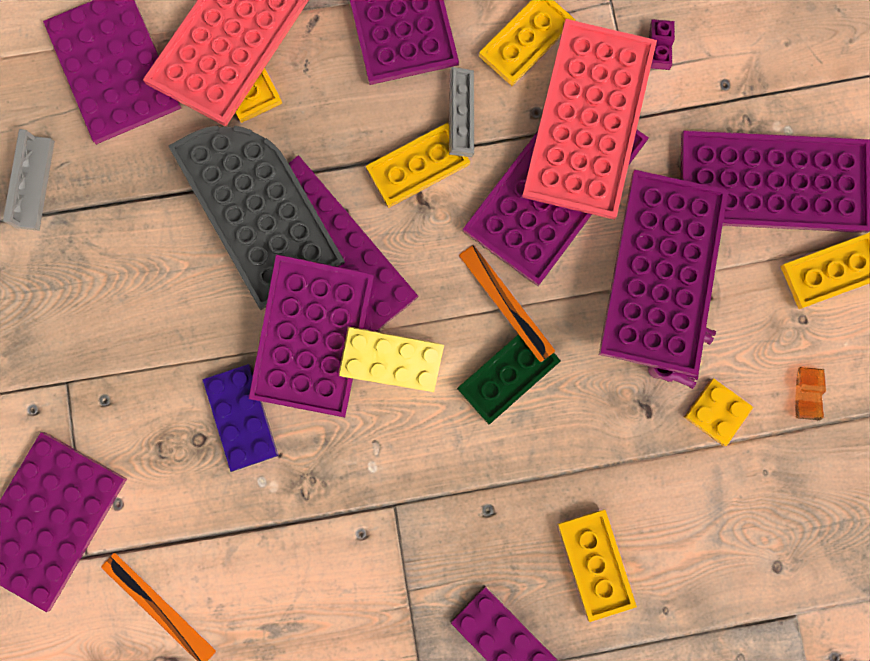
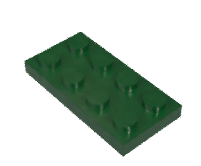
M518 334L462 383L457 390L484 421L490 425L561 360L553 353L540 362Z

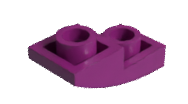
M652 19L649 38L657 40L651 69L670 70L672 67V45L675 40V21Z

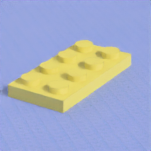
M348 326L338 374L342 377L434 392L444 345Z

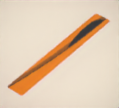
M472 245L459 254V257L536 358L542 362L552 355L555 349L477 248Z
M113 553L101 566L197 661H208L216 653V650L116 553Z

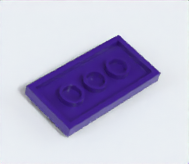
M250 364L202 379L230 472L279 456L262 401L249 399L253 379V371Z

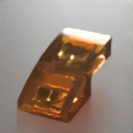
M798 368L795 395L796 418L817 421L824 418L822 395L826 392L824 369Z

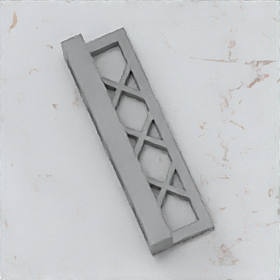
M19 129L3 222L15 228L40 231L55 143L51 138L35 137L27 130Z

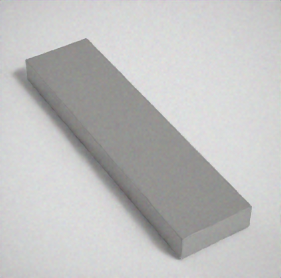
M451 67L449 155L472 157L474 155V70Z

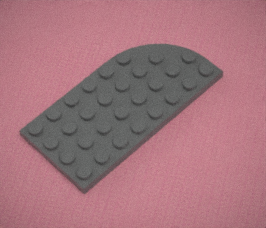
M217 125L197 130L169 145L172 154L260 310L266 308L276 254L337 267L345 263L287 160L270 140L244 127H219Z

